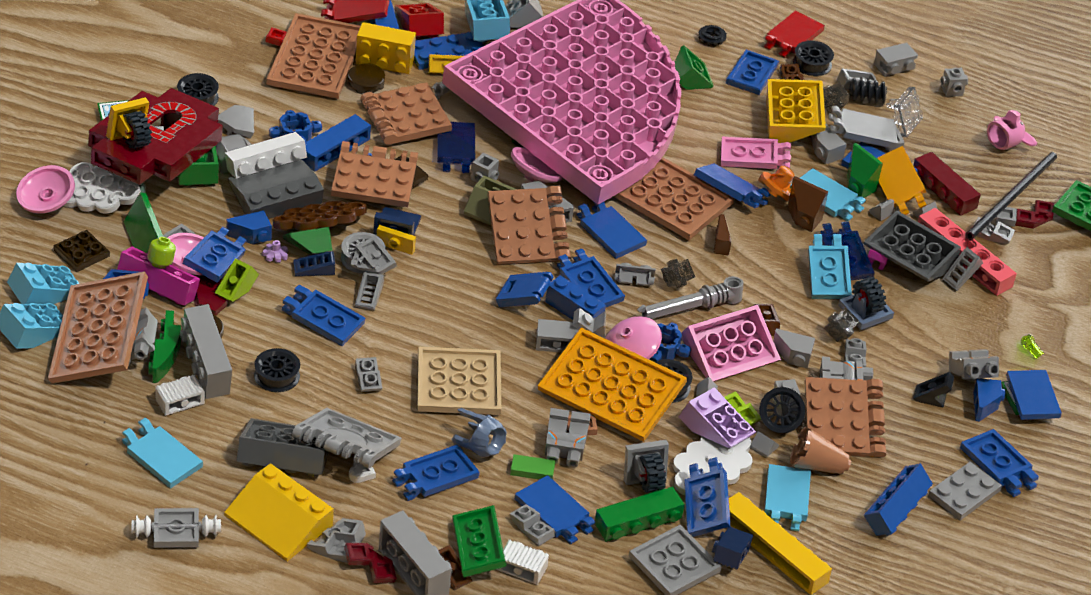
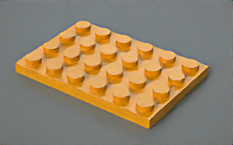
M581 327L537 386L539 391L584 413L591 414L596 419L644 442L687 383V377Z

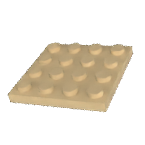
M419 347L417 411L459 413L458 409L464 408L477 414L501 415V350Z

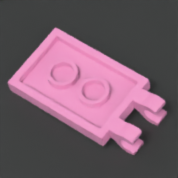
M722 137L721 166L777 169L778 165L790 168L791 143H778V139Z

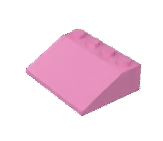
M758 305L690 325L681 333L684 344L691 348V358L706 378L710 377L714 382L781 360Z

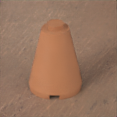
M804 427L798 435V438L801 440L798 442V445L794 444L791 452L790 464H793L792 467L842 474L844 471L847 472L851 465L849 454L812 429Z

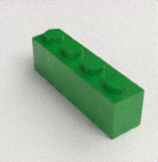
M669 487L596 509L594 524L605 542L630 534H636L643 530L656 528L666 523L676 522L682 519L685 504L674 487Z

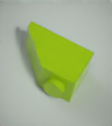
M235 258L215 293L234 302L250 291L259 274L252 266Z

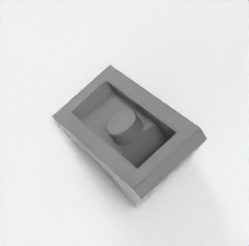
M579 308L574 311L573 326L578 330L582 327L605 338L606 312L593 318L589 313Z

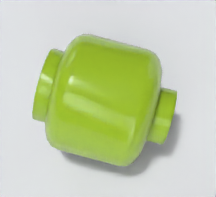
M167 237L154 239L149 246L148 260L156 268H166L173 263L176 246Z

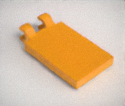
M903 146L877 158L883 163L879 184L887 200H894V208L898 207L902 214L907 215L910 213L905 204L906 202L915 198L919 208L927 205L922 195L926 193V189Z

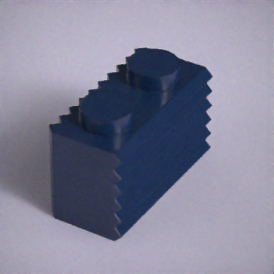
M728 527L726 532H721L718 541L716 540L713 545L714 562L722 563V565L726 564L727 567H734L735 570L738 569L750 550L753 535L733 527Z

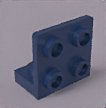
M384 207L382 213L376 212L373 234L377 235V228L379 225L414 236L420 223L421 215Z

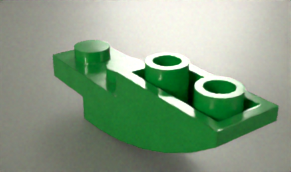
M166 310L165 319H161V331H164V333H160V339H155V350L150 352V360H153V362H149V375H153V383H158L169 372L180 350L181 325H174V311Z

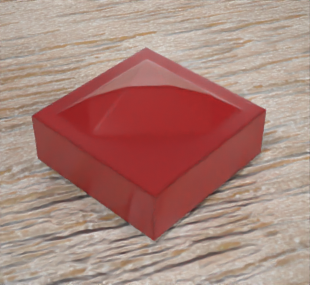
M271 27L265 42L281 46L287 32Z

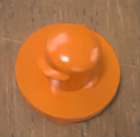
M780 166L774 174L763 172L758 181L769 188L768 192L774 197L780 195L784 200L789 201L790 185L795 175L790 168Z

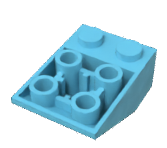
M16 263L7 281L21 304H56L65 301L68 298L70 286L79 284L66 266Z
M52 303L3 304L0 311V331L16 349L34 348L58 337L63 315Z

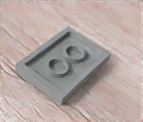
M969 462L931 489L928 496L957 519L962 520L1000 492L1002 485L972 462Z

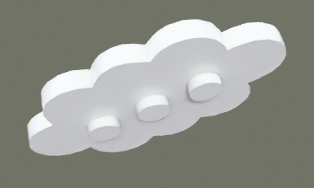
M81 162L74 165L69 171L75 181V190L70 200L63 206L67 208L78 206L84 212L96 209L100 213H111L117 210L120 204H133L141 190L138 184L100 167L93 166L90 163Z
M703 436L700 441L689 443L686 452L680 453L674 458L673 469L677 473L674 481L675 489L685 495L684 479L690 478L689 465L698 463V469L702 468L703 473L710 472L708 460L715 457L718 458V463L721 462L727 472L728 485L736 483L739 480L740 473L749 471L752 465V456L748 453L751 445L750 437L731 448H727Z

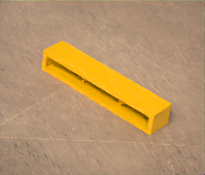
M740 492L729 498L730 527L752 534L751 546L810 595L829 583L832 568L826 562H823L810 549L800 543L796 537L789 534L780 524L776 523Z

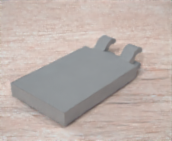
M837 106L831 107L832 113L836 114L829 113L828 118L837 126L830 125V132L841 133L843 138L896 149L898 140L893 119L843 108L840 110Z

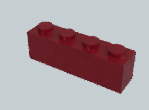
M932 151L915 158L913 166L918 169L917 174L921 182L960 216L978 208L981 194Z

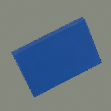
M746 49L727 77L726 84L760 95L767 84V80L771 78L778 67L779 61Z
M1046 370L1007 371L1006 378L1021 420L1061 418L1062 413Z

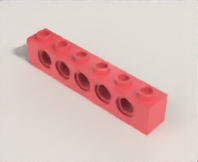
M934 208L919 216L918 223L961 246L960 254L968 247L981 258L983 264L972 276L993 294L998 296L1013 287L1017 273L975 239L968 240L965 236L966 232L938 209ZM963 264L962 267H964L965 269H967L968 266L965 265V264Z

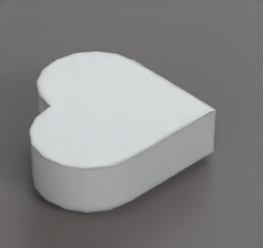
M354 462L353 467L349 470V479L355 483L376 478V472L373 467L363 466L361 462Z

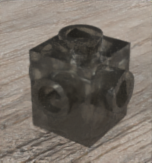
M840 82L823 88L824 109L828 113H832V106H837L841 110L848 104L849 94Z
M675 258L666 262L667 266L661 268L663 280L668 287L676 286V288L687 285V281L695 278L688 259L678 261Z
M845 307L839 313L835 311L827 318L829 322L824 329L838 342L843 337L848 339L855 332L853 328L859 320Z

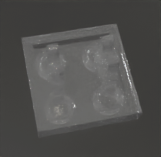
M908 87L899 99H890V103H886L887 108L894 109L895 115H893V120L898 125L901 136L906 138L923 119V113L919 105V96L915 87Z

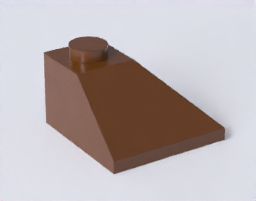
M796 176L793 177L787 207L795 225L812 232L823 220L828 191Z

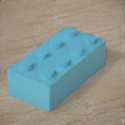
M465 0V15L474 41L498 40L510 34V17L503 0Z

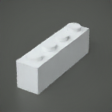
M296 132L225 152L227 170L235 178L307 158L305 140Z

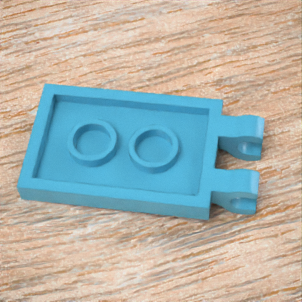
M812 168L800 177V179L828 191L824 212L833 217L839 215L845 221H850L853 218L850 213L854 210L858 213L864 210V207L861 205L866 202L865 198L857 197L858 194Z
M814 234L813 246L809 245L808 247L812 299H842L851 296L848 246H842L841 234H833L832 246H822V234Z
M143 418L138 422L142 426L138 429L140 434L143 435L142 438L138 439L130 428L122 432L126 437L122 439V442L128 446L127 453L170 489L203 467V461L161 426L154 429L147 418Z
M769 464L764 512L776 523H779L780 517L791 519V530L799 531L801 521H807L811 470Z

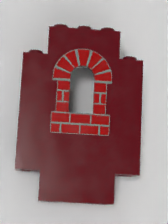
M170 88L159 97L141 91L129 100L133 101L146 97L149 101L147 118L151 126L149 129L152 130L150 134L152 139L148 146L132 149L126 144L124 138L110 141L106 136L109 115L89 129L88 146L91 147V164L141 185L152 175H156L169 182L221 142L223 125L218 123V107ZM161 118L160 126H167L169 128L164 131L151 124Z

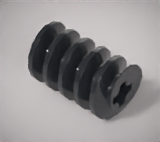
M853 77L849 86L848 100L851 95H853L854 101L860 96L861 102L867 97L868 103L871 102L872 98L875 99L876 104L879 99H882V104L884 105L887 86L884 81H881L880 85H878L877 80H874L871 85L870 79H867L864 84L863 78H860L857 83L856 78Z

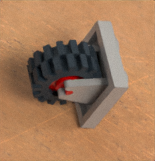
M667 440L625 446L624 482L626 485L641 483L645 493H653L666 488L669 450Z

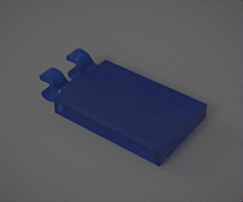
M451 122L452 131L437 134V163H443V172H450L451 163L462 164V173H469L470 164H473L476 159L475 123Z
M848 221L840 223L842 228L839 229V233L833 232L830 223L822 224L824 230H821L822 246H832L833 234H841L842 246H848L851 281L874 277L875 272L858 231H852Z

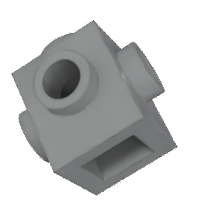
M962 68L944 70L940 83L945 96H963L965 86L968 84V77L964 74Z
M482 153L471 166V180L478 183L484 175L497 180L499 177V160Z

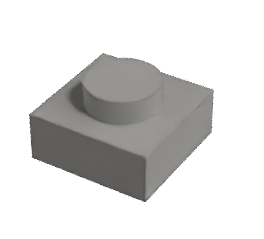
M1006 207L996 217V224L1000 221L1005 225L1015 227L1017 209Z

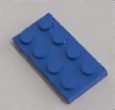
M471 32L416 40L414 62L419 70L428 69L429 54L465 56L484 47L482 42L474 41Z

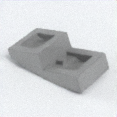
M981 217L977 218L974 225L981 219ZM998 221L996 226L991 223L988 224L977 236L988 241L1009 244L1015 230Z

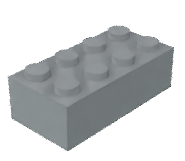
M209 304L184 309V317L181 318L183 330H180L182 342H186V354L188 359H192V371L194 375L198 376V382L205 391V399L230 394L232 368Z
M404 511L382 519L380 521L379 551L383 556H387L393 561L394 569L414 594L449 595L452 567L447 560L445 561L442 558L437 547L432 546L428 541L425 533L417 528L414 520L408 517Z

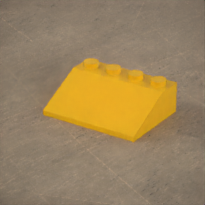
M767 80L768 139H778V143H790L826 130L823 81Z
M270 463L254 475L226 509L224 516L281 558L289 561L307 547L309 541L316 540L323 534L322 532L333 526L334 508Z

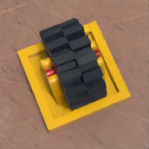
M146 97L110 107L106 135L110 141L124 138L126 144L132 149L148 146L151 143L152 136L150 134L152 130L149 129L151 126L147 118L149 101Z

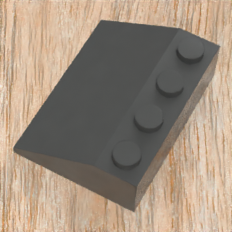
M302 159L243 177L235 178L233 176L228 178L245 215L264 210L267 218L270 219L283 215V212L290 208H303L309 204H322L324 189L317 175Z
M897 210L864 241L865 246L884 255L926 281H931L946 274L959 257L961 246Z
M251 418L239 437L237 462H242L246 466L262 465L264 468L271 463L276 468L284 469L289 473L299 471L305 472L309 476L322 475L325 469L329 451L324 450V446L321 448L315 446L317 438H313L311 442L307 443L303 439L299 440L292 437V432L296 425Z

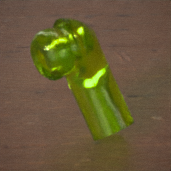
M1030 334L1022 337V346L1038 359L1044 352L1035 343V338Z

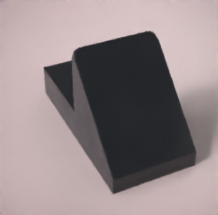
M947 372L917 384L913 399L916 402L943 408L946 394L952 391L954 376L951 372Z

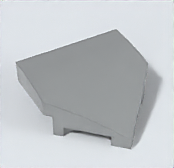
M234 105L219 114L218 123L222 124L227 130L228 136L233 132L252 138L254 134V109Z
M376 236L361 244L356 243L355 254L350 264L351 267L376 274H383L397 267L395 260Z

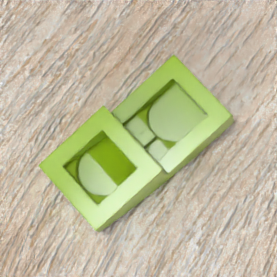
M736 391L724 397L750 425L761 421L760 415L751 403L745 404Z

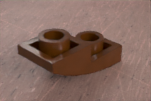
M798 64L780 65L782 79L804 80L803 74H800Z

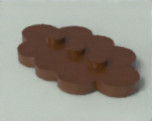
M328 201L322 204H309L303 208L287 209L283 212V215L274 217L272 220L273 227L275 229L294 228L301 231L312 230L318 227H332L337 224L355 221L357 216L367 213L366 204L362 202L344 203L342 201Z

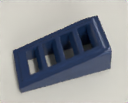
M334 251L293 260L295 276L335 275Z

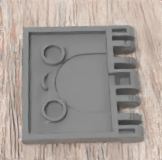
M325 408L299 423L292 432V437L299 440L303 439L307 443L311 442L313 438H317L315 441L316 447L321 448L324 446V450L336 455L341 454L343 458H349L351 454L355 453L354 462H361V465L371 468L375 461L400 446L402 439L399 436L329 408Z

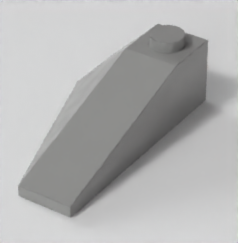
M510 0L505 5L510 17V27L522 28L543 17L539 0Z

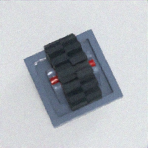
M868 277L855 282V285H853L854 290H852L853 295L839 300V307L860 330L893 319L894 312L884 301L886 296L883 295L885 291L881 289V283L878 284L879 281L874 277Z

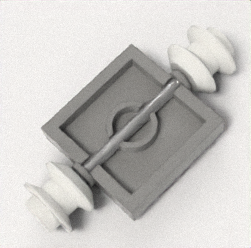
M154 508V522L152 524L148 515H146L144 520H139L138 516H136V520H132V533H136V538H138L140 533H144L146 538H148L152 529V532H154V548L199 547V531H201V528L205 537H207L208 533H214L215 537H217V532H221V519H217V515H215L214 519H208L207 515H205L202 519V524L199 522V508Z

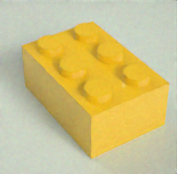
M362 22L357 34L356 64L369 63L377 65L383 70L409 74L414 63L416 32Z

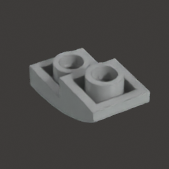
M858 338L846 339L845 361H853L855 363L856 361H862L863 367H866V342Z
M376 357L357 358L355 365L361 392L382 390L380 370L378 371Z
M527 504L510 513V518L517 527L538 546L555 537V529L541 521L540 513Z

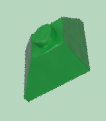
M683 45L675 60V70L678 71L680 78L679 85L686 90L714 87L706 64Z
M857 143L853 144L847 171V188L858 194L857 197L865 198L877 191L883 163Z
M329 227L283 235L284 240L308 254L333 251Z

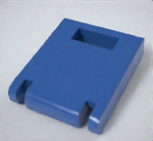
M551 272L510 275L495 299L498 306L510 307L538 304L540 298L544 296L554 278Z

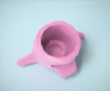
M1009 110L1005 117L995 116L994 121H991L987 128L989 141L1000 150L1015 147L1021 142L1028 146H1036L1037 141L1025 131V125L1020 120L1021 114L1015 110Z

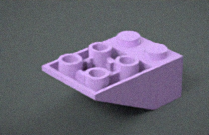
M715 387L689 401L679 415V418L692 432L727 448L737 445L756 433L750 424Z

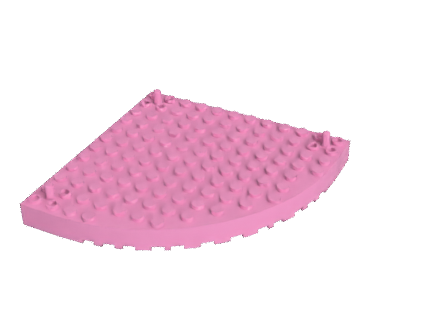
M576 0L445 65L442 81L446 87L596 204H600L641 180L656 166L666 153L673 139L681 105L680 78L678 71L675 70V62L671 60L666 45L663 46L661 44L660 37L658 35L655 36L652 28L649 25H645L639 15L619 0Z

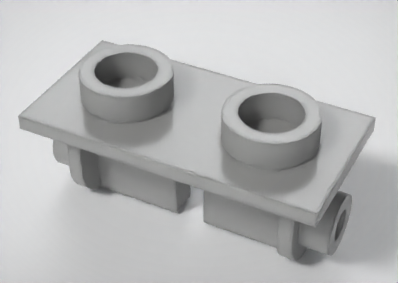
M629 263L616 264L614 281L632 284L633 278H636V285L650 287V285H654L656 268H651L648 265L632 266Z

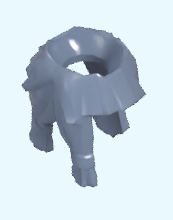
M464 408L458 409L462 416L476 421L477 424L470 421L468 423L475 430L470 440L455 434L451 439L455 445L473 451L480 457L497 455L506 443L507 432L503 425L489 414L485 416ZM489 434H490V435H493V439H492L491 443L488 445V443H489V437H488V436H489Z

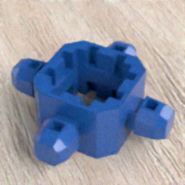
M287 110L280 117L279 127L275 126L269 129L270 138H277L296 132L307 142L312 139V132L322 131V123L320 121H311L310 123L307 114Z
M673 322L668 325L657 324L662 333L663 343L669 345L665 347L661 343L657 352L649 360L653 362L663 359L674 360L677 354L681 357H689L691 348L681 344L682 334L678 330V325Z

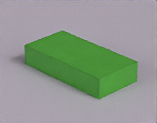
M514 454L510 475L539 480L548 475L553 479L556 460Z

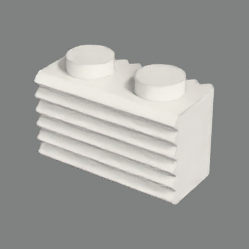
M193 374L192 376L182 377L179 380L162 383L155 387L156 402L161 407L165 416L205 404V391Z
M508 540L504 547L507 567L497 570L538 585L547 569L549 555L541 550L528 548V546H524L520 542Z

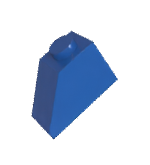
M264 210L226 219V228L230 230L227 234L229 237L237 239L241 236L247 239L246 242L250 244L272 240V225Z
M976 379L973 390L975 421L980 422L999 409L1000 402L1004 401L1005 389H1002L1001 380Z

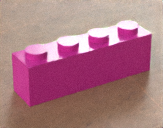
M134 247L121 252L117 270L145 271L148 276L149 289L157 292L162 297L174 300L176 304L185 306L195 300L200 278L173 265H169L166 268H156L148 260L147 253Z

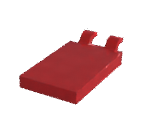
M323 0V4H327L326 9L321 11V17L326 16L324 19L344 23L387 17L389 0Z
M795 10L767 33L765 38L767 43L764 47L771 50L776 44L779 45L782 50L778 55L785 58L790 52L795 54V48L799 43L816 38L824 31L825 25Z

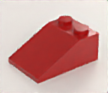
M430 3L395 5V11L403 30L416 32V39H420L424 35L434 38L439 37V34H444V12Z

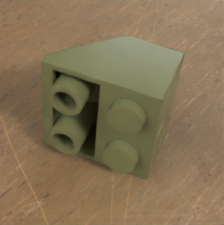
M484 175L474 186L464 209V214L491 226L488 191L517 189Z

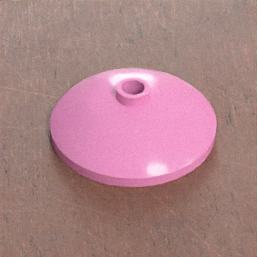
M515 147L511 151L513 162L527 180L555 183L562 179L561 175L526 148Z
M54 165L39 167L29 172L20 181L16 191L17 200L22 208L29 212L49 213L61 208L70 200L75 190V181L72 174L63 167Z
M176 233L169 236L168 238L176 246L174 260L171 265L192 275L202 276L201 273L182 263L184 257L204 237L192 233Z
M637 316L627 318L616 324L609 331L605 339L650 359L660 347L662 333L655 321L647 317Z

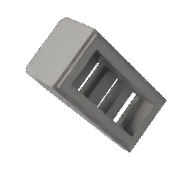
M841 69L837 77V82L843 90H849L853 77L856 78L857 83L860 78H863L864 84L867 79H870L871 85L876 80L871 72Z
M966 247L945 274L943 280L958 291L983 264V261L977 254ZM963 264L967 265L968 268L965 269L964 267H962ZM958 270L963 273L962 276L957 273ZM953 275L959 279L957 283L951 278Z
M364 272L355 303L356 308L375 311L383 288L384 275ZM364 295H369V296H373V298L363 297V296H364ZM362 300H363V301H369V302H372V303H371V304L362 303L361 301H362Z

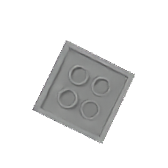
M681 525L629 551V558L665 595H678L719 573L721 570V565L718 562H714V558Z

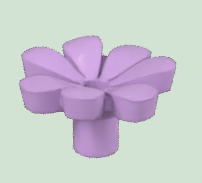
M275 240L272 244L266 245L262 255L266 256V260L269 262L273 261V258L275 262H281V258L283 260L288 259V249L286 246L281 247L280 241Z

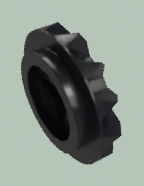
M715 25L703 26L698 32V38L701 39L702 43H707L708 45H722L727 37L725 30Z

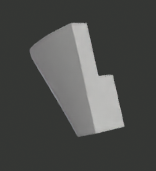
M342 518L332 528L322 532L323 537L316 542L311 540L307 545L308 549L322 556L348 563L344 549L345 544L361 543L366 535L363 521Z

